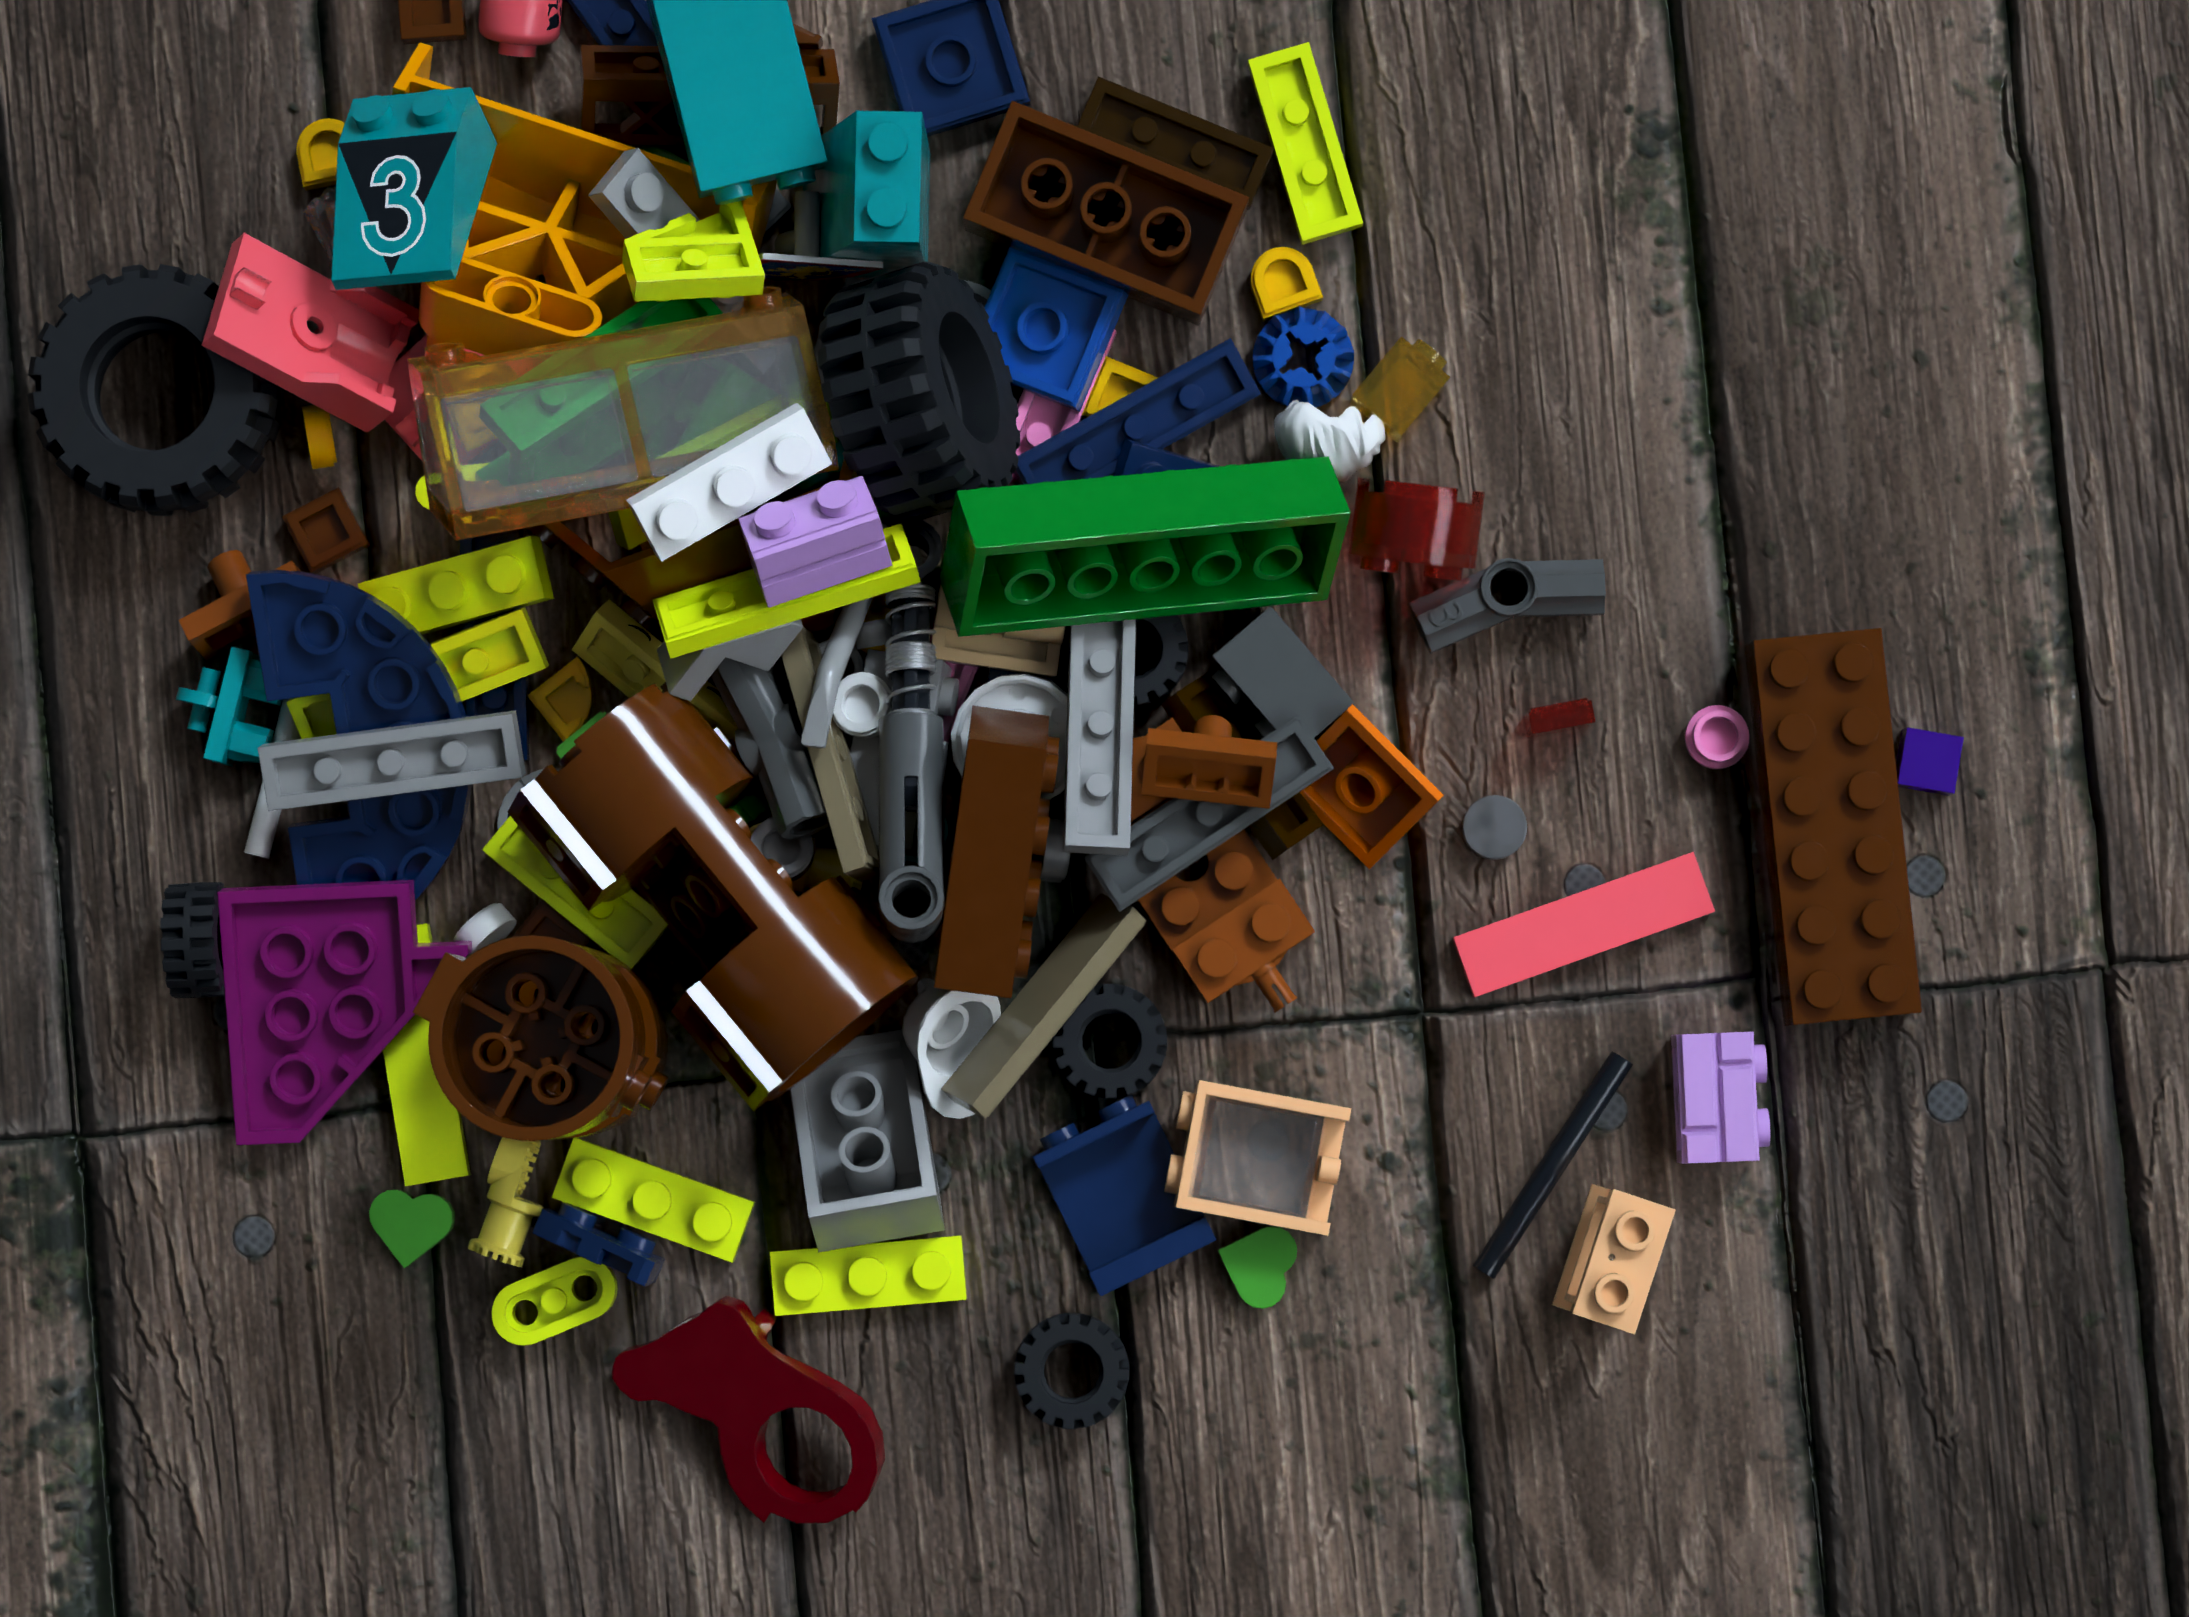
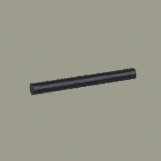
M1611 1051L1473 1264L1474 1267L1492 1279L1496 1278L1632 1068V1063Z

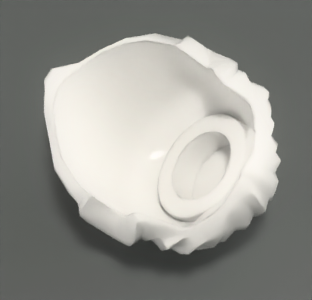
M1293 400L1285 411L1279 413L1274 419L1275 437L1280 452L1287 460L1329 456L1338 481L1343 483L1347 482L1359 469L1369 466L1373 456L1380 453V445L1386 440L1383 421L1376 415H1371L1365 423L1362 422L1361 413L1354 406L1346 408L1339 417H1329L1309 402Z

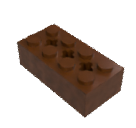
M1011 101L966 209L963 221L965 231L1123 289L1131 299L1200 326L1246 215L1249 197L1035 109ZM1048 178L1056 179L1058 181V192L1063 193L1060 198L1051 197L1048 202L1038 201L1037 191L1031 189L1033 184L1044 186ZM1107 202L1115 203L1117 205V216L1122 217L1119 222L1110 221L1107 227L1097 225L1096 215L1090 214V210L1092 208L1102 210ZM1165 226H1171L1176 229L1175 240L1181 241V244L1178 247L1169 245L1166 251L1156 249L1155 239L1149 238L1148 235L1150 232L1161 234Z
M972 706L934 988L1011 998L1014 977L1027 979L1032 946L1033 922L1023 920V916L1036 918L1042 861L1033 860L1032 854L1045 856L1050 822L1051 799L1040 798L1041 792L1054 793L1059 759L1060 738L1048 736L1049 716Z

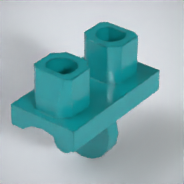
M231 646L219 696H215L221 671L205 667L202 668L197 691L179 687L176 700L193 705L187 729L206 733L211 710H215L203 758L231 767L234 760L260 763L258 747L273 741L274 730L244 723L249 699L278 706L282 702V700H266L261 663L259 661L260 657L249 650Z

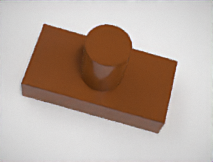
M240 550L224 552L213 558L207 566L221 598L179 619L188 641L206 661L230 649L231 646L234 647L256 635L246 574L250 573L251 569ZM293 561L274 569L301 571Z
M1207 715L1200 718L1194 725L1193 733L1148 728L1141 794L1270 809L1278 742L1232 737L1231 724L1223 717L1217 715Z

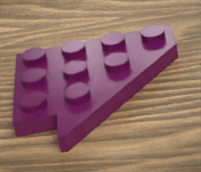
M414 880L222 888L217 892L236 1145L300 1143L415 1015L412 1012L445 952L465 958L472 952V941L418 943Z

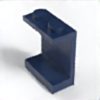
M1132 1095L1097 1111L1102 1123L1079 1134L1075 1124L1072 1123L1039 1139L1045 1151L1033 1156L1084 1259L1100 1297L1216 1241L1203 1212L1173 1207L1176 1194L1164 1192L1170 1156L1174 1152L1150 1102L1146 1101L1137 1106Z

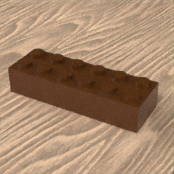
M1882 628L1753 640L1744 648L1784 1026L1922 1013Z

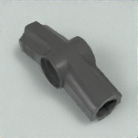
M1501 559L1486 569L1413 600L1408 605L1420 636L1430 654L1504 621L1517 619L1518 617L1604 615L1606 590L1603 559L1549 561ZM1503 573L1512 574L1519 578L1524 588L1523 600L1513 606L1501 605L1495 601L1490 590L1492 578Z
M724 658L711 675V678L737 726L735 742L740 757L753 776L761 781L779 835L791 840L801 836L814 835L829 827V820L808 747L803 746L801 743L803 729L795 701H790L773 667L769 671H765L729 658Z

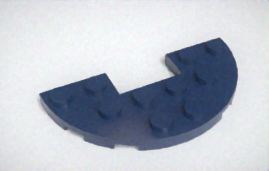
M267 570L252 571L246 574L267 701L330 693L336 734L466 717L457 688L444 663L432 646L411 623L381 600L350 584L312 573ZM472 784L348 801L350 816L291 824L288 827L297 885L414 880L416 900L436 878L452 853L468 811Z

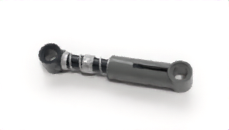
M899 519L886 528L902 523L909 546L919 547L925 551L928 558L924 564L917 568L920 583L885 593V603L891 608V611L885 617L886 622L891 626V638L885 644V675L891 681V694L886 697L885 702L891 708V712L878 720V899L881 922L887 932L899 941L914 943L924 941L935 934L942 924L944 915L943 719L937 716L933 710H930V690L936 688L934 684H930V676L936 672L935 668L937 667L935 665L937 662L935 660L936 647L930 643V635L936 633L934 629H930V609L936 606L934 603L936 601L934 598L936 596L935 592L940 588L943 548L939 534L929 523L922 519L911 521ZM918 811V867L912 865L905 867V812ZM917 891L927 897L930 906L921 916L908 918L897 913L893 907L894 901L904 892Z

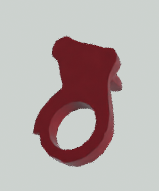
M725 1296L717 1300L706 1310L688 1317L659 1338L645 1344L631 1346L615 1358L612 1367V1379L620 1391L629 1398L636 1401H661L686 1413L709 1420L718 1427L720 1453L729 1485L741 1503L763 1523H765L771 1513L795 1523H829L852 1510L856 1513L868 1500L876 1486L885 1461L883 1432L871 1407L860 1395L841 1382L807 1364L782 1354L770 1346L767 1337L777 1317L765 1309L754 1318L744 1301ZM787 1408H810L827 1415L842 1429L851 1447L852 1469L847 1483L828 1492L807 1491L790 1484L775 1470L767 1454L765 1432L770 1416Z

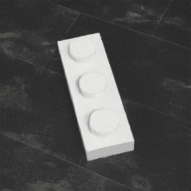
M795 403L628 498L626 501L654 554L661 561H664L830 466L832 462L804 408Z

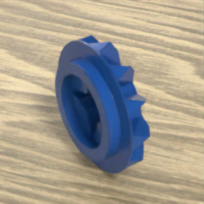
M1299 306L1291 311L1274 315L1257 335L1252 356L1253 369L1262 389L1276 402L1288 407L1293 400H1299V402H1309L1314 407H1319L1332 401L1347 385L1353 370L1354 350L1346 328L1340 325L1326 311ZM1291 335L1295 342L1299 341L1305 348L1313 344L1317 346L1322 341L1326 343V345L1321 347L1320 353L1314 359L1317 367L1316 372L1321 378L1317 381L1313 373L1309 374L1303 367H1299L1294 371L1290 369L1284 374L1280 372L1286 367L1287 362L1293 355L1290 348L1291 342L1287 336Z

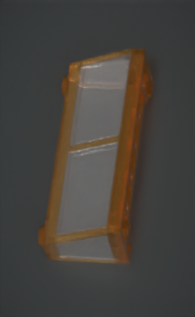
M763 287V295L743 296V301L731 307L732 312L484 356L465 351L464 344L460 342H445L426 347L424 349L425 356L410 358L407 361L430 511L455 540H462L629 509L630 507L626 501L628 498L795 403L804 408L832 462L830 466L816 474L839 470L836 443L827 405L824 401L822 383L803 304L788 293H782L779 287Z

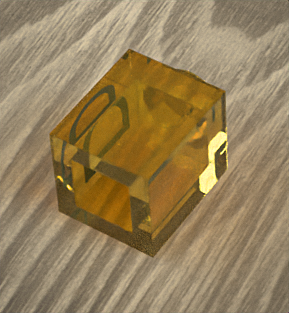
M1401 336L1352 394L1349 403L1368 419L1371 415H1376L1383 421L1385 433L1395 442L1399 443L1447 386L1450 376L1442 370L1447 362L1424 341L1417 339L1411 345Z

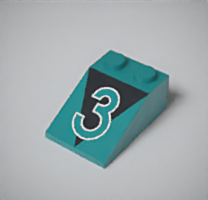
M471 87L445 90L433 89L425 92L386 96L374 95L367 98L353 99L338 142L331 278L336 290L456 279L497 146L495 136Z

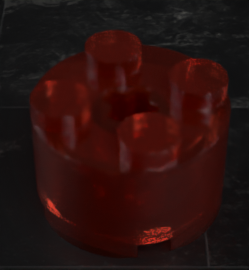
M1358 477L1349 554L1361 556L1360 569L1398 573L1399 561L1424 564L1423 576L1458 581H1462L1463 568L1476 569L1485 492L1472 490L1471 503L1457 501V488L1385 480L1383 493L1369 491L1371 478Z

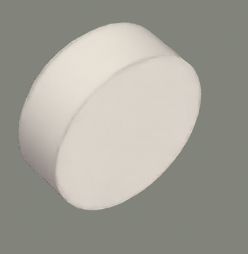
M866 672L854 673L839 682L832 715L836 725L844 732L857 738L878 736V720L891 712V708L885 702L886 697L891 694V686L880 677Z
M493 903L470 918L456 933L453 941H472V952L466 957L468 958L481 948L505 939L514 929L517 920L502 903Z

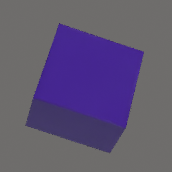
M1909 727L1902 729L1896 760L1898 787L1946 796L1954 794L1964 737Z

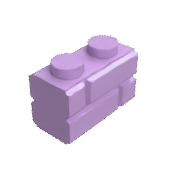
M863 476L847 481H831L817 491L785 502L774 501L766 503L757 511L738 518L751 565L768 608L893 566L881 520Z
M1754 1032L1671 1035L1677 1163L1760 1161L1759 1147L1770 1146L1769 1112L1767 1108L1757 1109L1756 1083L1767 1082V1054L1765 1045H1754Z

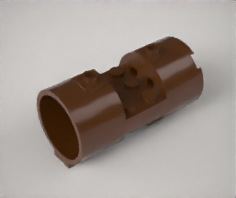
M666 682L660 686L662 692L654 683L624 701L574 740L576 745L559 761L562 768L557 771L552 764L546 766L533 781L519 790L507 812L588 911L592 910L602 901H612L635 888L643 899L651 904L668 924L667 928L706 974L700 981L685 991L671 1012L749 1107L755 1111L766 1101H771L790 1090L851 1043L889 1010L914 985L918 976L878 929L881 924L875 918L874 908L867 896L859 889L850 887L841 875L837 878L831 877L797 897L792 891L793 884L787 871L777 861L773 859L767 860L751 841V832L744 819L736 811L727 809L737 804L756 780V777L753 776L742 761L736 742L732 739L728 740L718 727L713 729L690 701L670 695Z
M527 935L502 939L481 948L468 958L445 952L412 1012L430 1022L428 1044L431 1064L436 1079L450 1103L473 1124L504 1138L520 1141H540L588 1137L603 1133L636 1116L642 1107L651 1111L669 1079L668 1076L663 1074L668 1053V1034L666 1033L665 1020L657 997L647 981L636 970L629 968L626 964L608 953L557 938Z

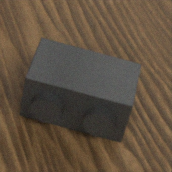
M1271 606L1212 656L1211 662L1218 668V671L1211 676L1212 680L1235 706L1244 699L1256 712L1260 719L1252 726L1262 739L1297 715L1300 716L1314 739H1316L1352 704L1354 705V701Z

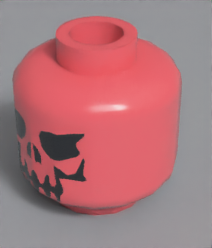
M480 0L479 32L486 39L499 42L498 54L514 57H536L537 45L552 44L559 37L562 0Z

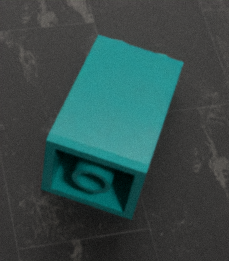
M646 0L698 197L704 198L713 195L715 204L723 205L754 196L751 187L753 185L776 180L778 189L785 190L815 182L814 171L825 168L827 157L787 0Z
M856 110L821 136L827 163L824 169L814 171L816 181L803 185V191L820 192V257L883 262V268L880 270L854 276L857 278H872L917 263L928 262L931 153L922 112Z

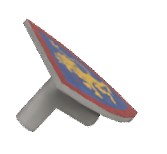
M816 191L795 192L794 229L781 233L776 237L774 248L777 254H758L765 273L764 281L768 283L839 279L867 274L883 268V262L820 257V192Z

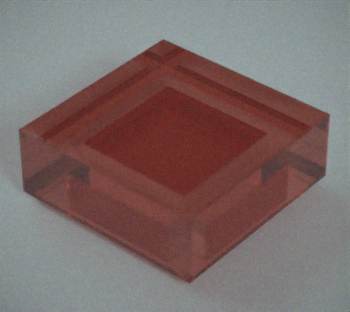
M1587 698L1531 708L1523 717L1527 738L1590 727L1595 723L1592 701H1588Z

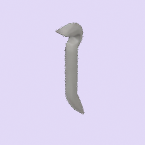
M881 521L882 528L885 529L888 526V522ZM873 597L841 607L816 672L801 739L803 746L814 748L826 747L839 682L844 674Z

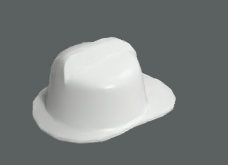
M924 978L918 982V996L909 1005L904 1016L903 1036L907 1047L917 1060L923 1090L930 1106L944 1117L965 1118L976 1113L955 1103L941 1088L1001 1016L1000 1003L997 996L934 988L935 981Z

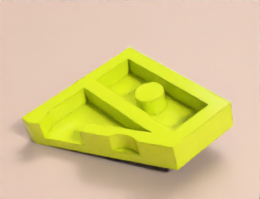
M741 201L720 205L719 213L697 222L692 214L687 213L670 220L663 228L649 229L624 239L622 262L634 302H665L677 299L732 298L735 296L763 295L765 273Z

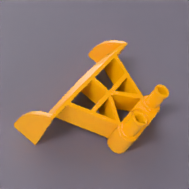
M421 42L418 44L394 84L392 95L425 92L433 89H455L429 80L433 46ZM475 95L495 136L497 146L456 279L421 282L419 322L421 328L427 334L426 353L423 364L425 370L430 375H435L437 361L440 358L442 360L441 379H451L459 376L465 367V349L534 371L638 303L634 302L622 262L625 238L588 196L620 155L626 150L635 149V147ZM641 150L700 220L719 213L720 205L715 204L713 195L704 198L698 197L689 165ZM776 180L751 186L754 196L741 200L758 254L775 195ZM543 274L546 284L534 279L538 275Z

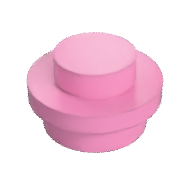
M1712 705L1701 709L1690 719L1685 730V745L1690 756L1700 765L1710 769H1723L1737 763L1745 754L1749 745V729L1744 718L1734 709L1723 705Z

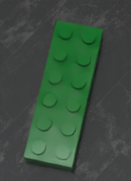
M1329 456L956 491L940 582L958 637L1323 601L1328 599L1351 512Z

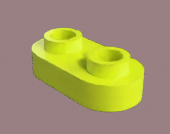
M581 1256L572 1258L503 1288L493 1302L491 1313L493 1325L498 1334L512 1344L522 1346L535 1344L605 1314L612 1307L617 1296L618 1285L616 1276L609 1266L593 1263ZM580 1276H590L597 1284L596 1295L591 1300H583L575 1293L574 1285ZM522 1300H529L537 1307L538 1316L532 1324H523L516 1318L515 1309Z

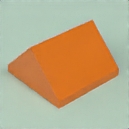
M1353 704L1316 741L1334 769L1300 792L1320 821L1368 869L1374 866L1444 796Z

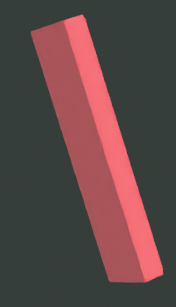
M1691 852L1455 936L1452 940L1472 996L1475 998L1715 912L1695 854Z

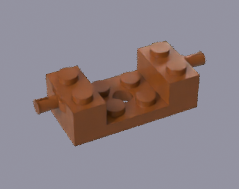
M1173 717L1156 728L1181 731ZM1147 735L1133 738L1131 826L1173 799L1141 794ZM1242 830L1206 854L1208 869L1200 879L1184 881L1175 875L1139 899L1138 902L1206 1004L1236 985L1255 981L1274 1009V1013H1276L1285 1006L1272 988V984L1276 986L1287 1004L1298 998L1294 995L1276 966L1288 950L1315 933V930L1281 879L1276 878L1246 831Z

